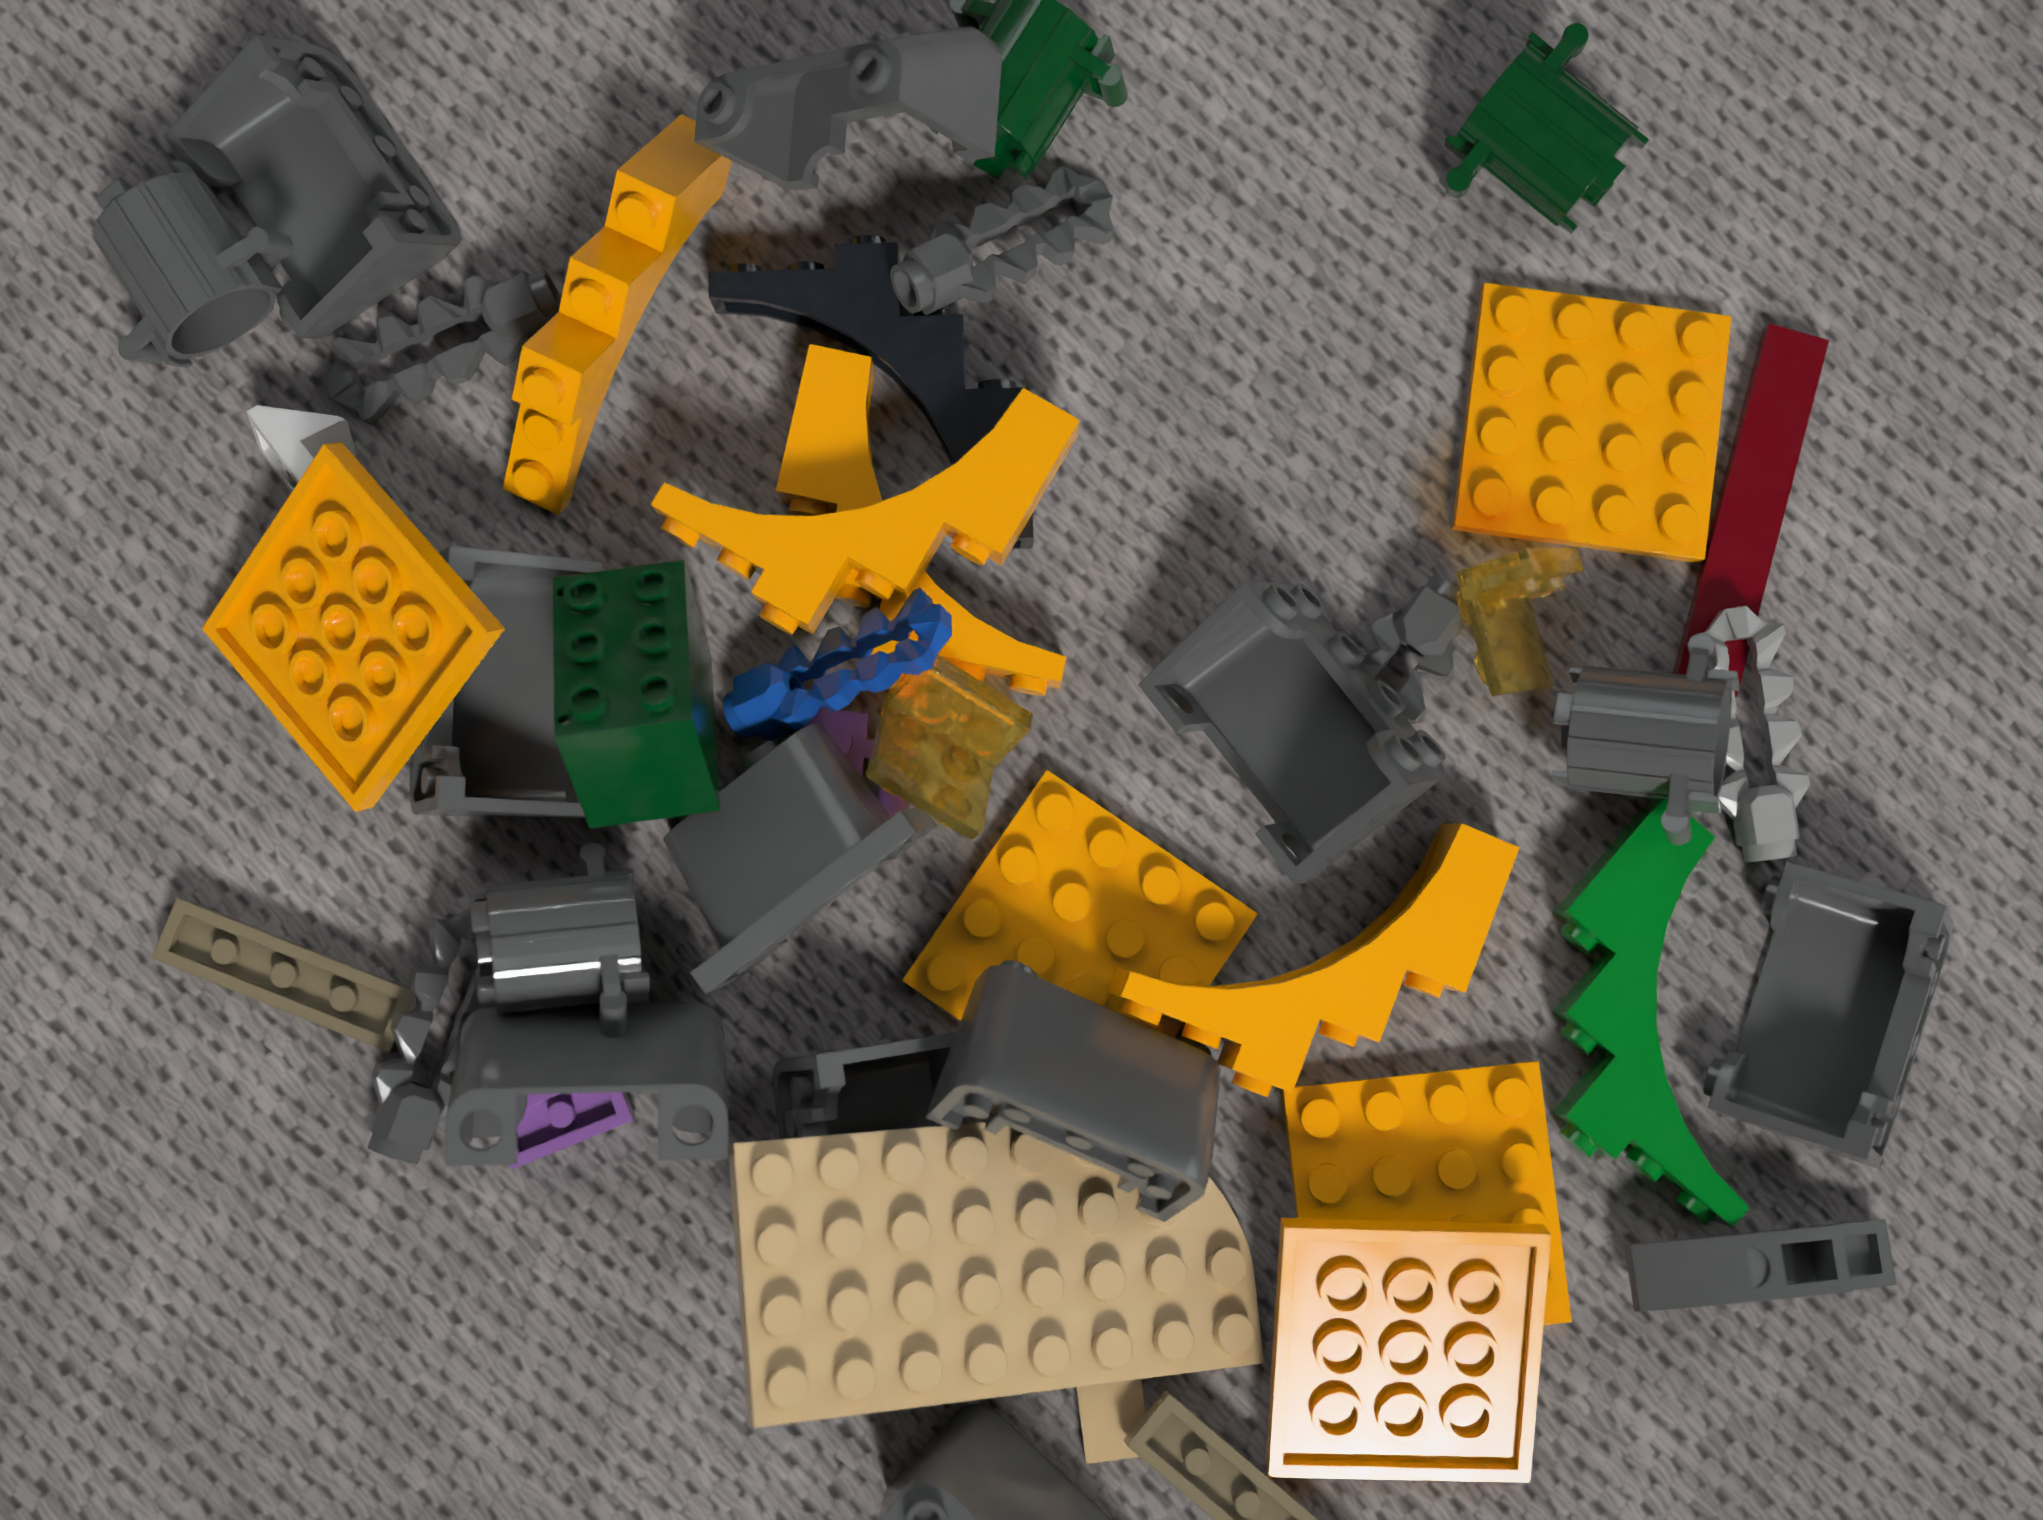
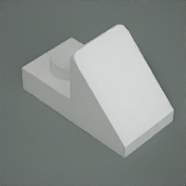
M260 405L246 411L260 452L290 492L293 491L324 443H343L354 457L356 456L348 422L342 417Z

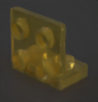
M1577 547L1525 548L1456 572L1460 585L1457 593L1458 606L1465 621L1471 624L1478 649L1475 653L1476 670L1481 681L1488 686L1492 697L1538 691L1553 686L1552 676L1530 599L1564 590L1563 578L1584 572Z
M937 654L931 669L922 672L920 675L904 674L885 695L866 775L870 780L879 784L886 792L899 796L932 816L941 825L952 828L970 840H974L983 831L993 770L1031 730L1033 714Z

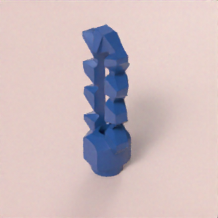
M921 588L915 589L892 621L878 608H873L862 616L858 634L853 639L840 626L827 630L812 660L796 645L787 648L778 664L766 662L734 677L733 690L726 693L723 699L725 717L732 730L743 739L758 736L762 740L771 741L792 731H797L805 727L817 715L820 707L837 712L849 705L860 691L869 690L871 693L888 690L899 680L902 673L920 675L922 672L931 669L937 654L952 636V615L941 604H934L932 599ZM912 631H915L917 634V641L908 639ZM892 640L898 641L893 652L887 654L878 651L871 655L874 648ZM852 658L861 659L855 662L856 669H839L824 676L826 671ZM811 678L817 679L813 681V687L809 690L802 683Z

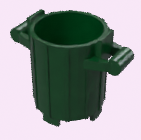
M950 0V8L958 27H973L994 40L1001 50L1002 66L995 157L978 159L973 164V166L993 178L999 180L1006 168L1017 171L1023 179L1026 178L1030 171L1034 172L1083 93L1104 100L1111 107H1119L1126 102L1128 91L1122 71L1117 64L1111 63L1115 57V52L1110 36L1104 34L1101 39L1098 38L1093 29L1071 9L1058 1ZM930 128L933 133L938 134L937 131Z
M1572 23L1568 25L1563 32L1560 42L1554 49L1532 32L1528 36L1526 48L1492 85L1467 118L1457 135L1453 137L1449 134L1446 137L1444 146L1462 160L1459 166L1452 168L1447 174L1445 190L1449 196L1461 198L1466 195L1471 181L1484 168L1556 227L1560 225L1572 234L1578 225L1567 216L1581 199L1590 206L1593 205L1595 207L1614 185V180L1626 167L1616 158L1629 140L1641 149L1647 144L1649 139L1637 130L1638 126L1564 68L1571 58L1577 57L1582 53L1588 41V29L1583 24Z

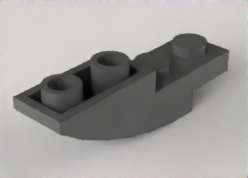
M1886 1219L1624 1245L1634 1312L1789 1299L1897 1285Z

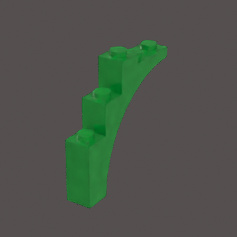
M1651 798L1553 911V914L1565 923L1559 931L1568 942L1586 955H1591L1594 950L1601 955L1552 1012L1565 1023L1559 1030V1033L1572 1046L1589 1057L1595 1050L1600 1054L1597 1060L1552 1111V1114L1565 1124L1559 1131V1135L1585 1157L1590 1158L1596 1151L1600 1156L1616 1160L1628 1145L1631 1149L1625 1155L1627 1161L1654 1182H1657L1661 1176L1667 1179L1680 1191L1674 1201L1691 1217L1705 1226L1712 1219L1717 1223L1733 1228L1750 1207L1712 1168L1686 1127L1666 1077L1657 1031V972L1667 924L1688 876L1715 839V836L1691 816V839L1683 845L1671 844L1667 840L1661 824V817L1667 810L1668 800Z

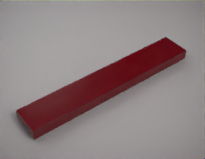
M1770 323L1762 330L1707 540L1705 560L1701 562L1672 674L1687 675L1690 660L1688 650L1689 639L1698 633L1705 632L1719 611L1747 606L1758 617L1829 344L1827 339ZM1747 639L1726 641L1724 644L1728 648V670L1738 672L1739 683L1741 684L1750 647L1747 644ZM1734 691L1735 698L1737 697L1739 691Z

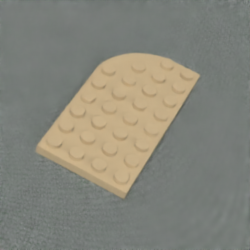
M986 1122L960 1124L956 1131L945 1126L730 1144L728 1145L748 1427L758 1428L1263 1364L1264 1358L1254 1267L1248 1242L1229 1203L1210 1177L1205 1193L1200 1199L1166 1222H1163L1135 1210L1140 1190L1137 1187L1130 1193L1118 1189L1120 1175L1009 1126H1005L996 1135L984 1130Z

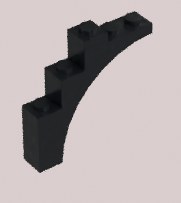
M859 235L849 239V244H834L835 269H825V266L818 262L799 261L790 263L787 266V270L762 271V267L756 264L734 263L727 265L724 268V272H708L709 299L716 314L767 317L808 328L855 350L860 355L872 357L873 365L893 379L925 415L949 456L951 465L957 463L994 429L1023 388L1029 391V387H1016V383L1008 379L984 380L978 383V389H966L963 314L951 315L949 309L942 307L927 315L921 310L913 313V316H902V304L894 292L890 277L892 266L900 263L898 242H886L884 237L877 235ZM1033 514L1012 549H1033Z

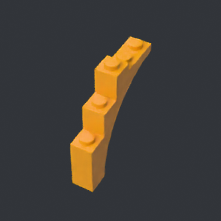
M682 114L617 170L605 226L570 257L559 312L522 346L512 394V400L520 403L503 490L557 515L562 513L572 497L581 461L595 420L613 375L642 314L680 248L703 216L719 200L726 187L732 160L695 143L696 120Z
M809 344L776 486V492L781 503L790 504L788 510L790 514L794 516H816L827 514V512L835 513L865 508L882 501L872 466L869 427L875 375L872 357ZM852 569L834 599L859 607H870L872 598L882 600L880 611L892 621L901 610L906 599L894 592L889 600L878 597L855 582L859 572ZM926 571L923 573L915 589L921 588L932 599L934 604H941L952 615V636L937 654L931 669L922 672L920 675L902 673L899 680L889 690L916 694L918 684L932 687L937 663L948 665L946 675L964 681L983 683L985 673L1010 678L1009 689L1029 695L1045 696L1047 687L1060 689L1066 656L1019 642L975 618L938 587ZM915 631L911 632L908 639L918 640ZM892 640L874 648L871 655L878 651L887 654L893 652L898 641Z
M1023 388L994 429L957 463L911 491L865 508L816 516L764 515L710 503L665 482L653 499L651 506L660 518L664 519L660 529L675 540L690 548H694L698 540L704 542L720 552L716 559L719 564L746 580H750L754 572L760 574L751 593L757 603L764 606L759 613L761 618L793 635L797 626L814 634L852 569L859 572L855 582L878 597L889 600L894 592L907 600L946 535L954 539L950 547L968 560L984 566L987 559H990L1002 566L1077 439L1080 419Z
M1463 823L1440 824L1418 870L1389 908L1351 941L1313 963L1264 980L1217 986L1166 982L1117 968L1108 993L1126 999L1122 1012L1158 1026L1162 1014L1184 1022L1185 1026L1181 1035L1218 1050L1222 1038L1226 1039L1217 1062H1219V1065L1235 1071L1231 1081L1232 1084L1267 1098L1272 1086L1292 1093L1319 1021L1322 1023L1318 1034L1354 1048L1358 1037L1380 1042L1405 973L1407 975L1403 985L1432 997L1440 998L1443 989L1466 993L1520 847Z

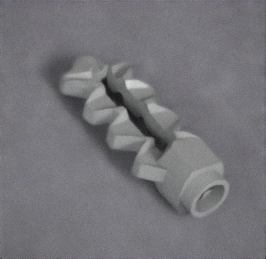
M1747 606L1724 609L1717 613L1703 633L1710 635L1715 642L1718 663L1714 669L1728 670L1729 667L1728 648L1724 642L1747 639V644L1751 648V670L1756 681L1758 694L1757 709L1763 726L1767 752L1766 767L1770 774L1771 785L1749 788L1748 778L1743 767L1744 752L1740 726L1735 715L1737 709L1735 693L1732 691L1730 734L1725 766L1730 772L1723 777L1719 804L1733 821L1736 846H1742L1744 862L1797 856L1795 839H1800L1795 808L1810 786L1808 774L1780 765L1801 738L1802 733L1797 720L1777 715L1778 705L1792 693L1794 687L1793 676L1769 668L1786 634L1784 624L1764 623Z

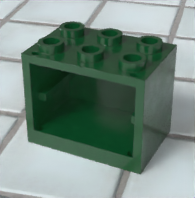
M685 560L553 577L554 738L589 828L720 811L711 652Z

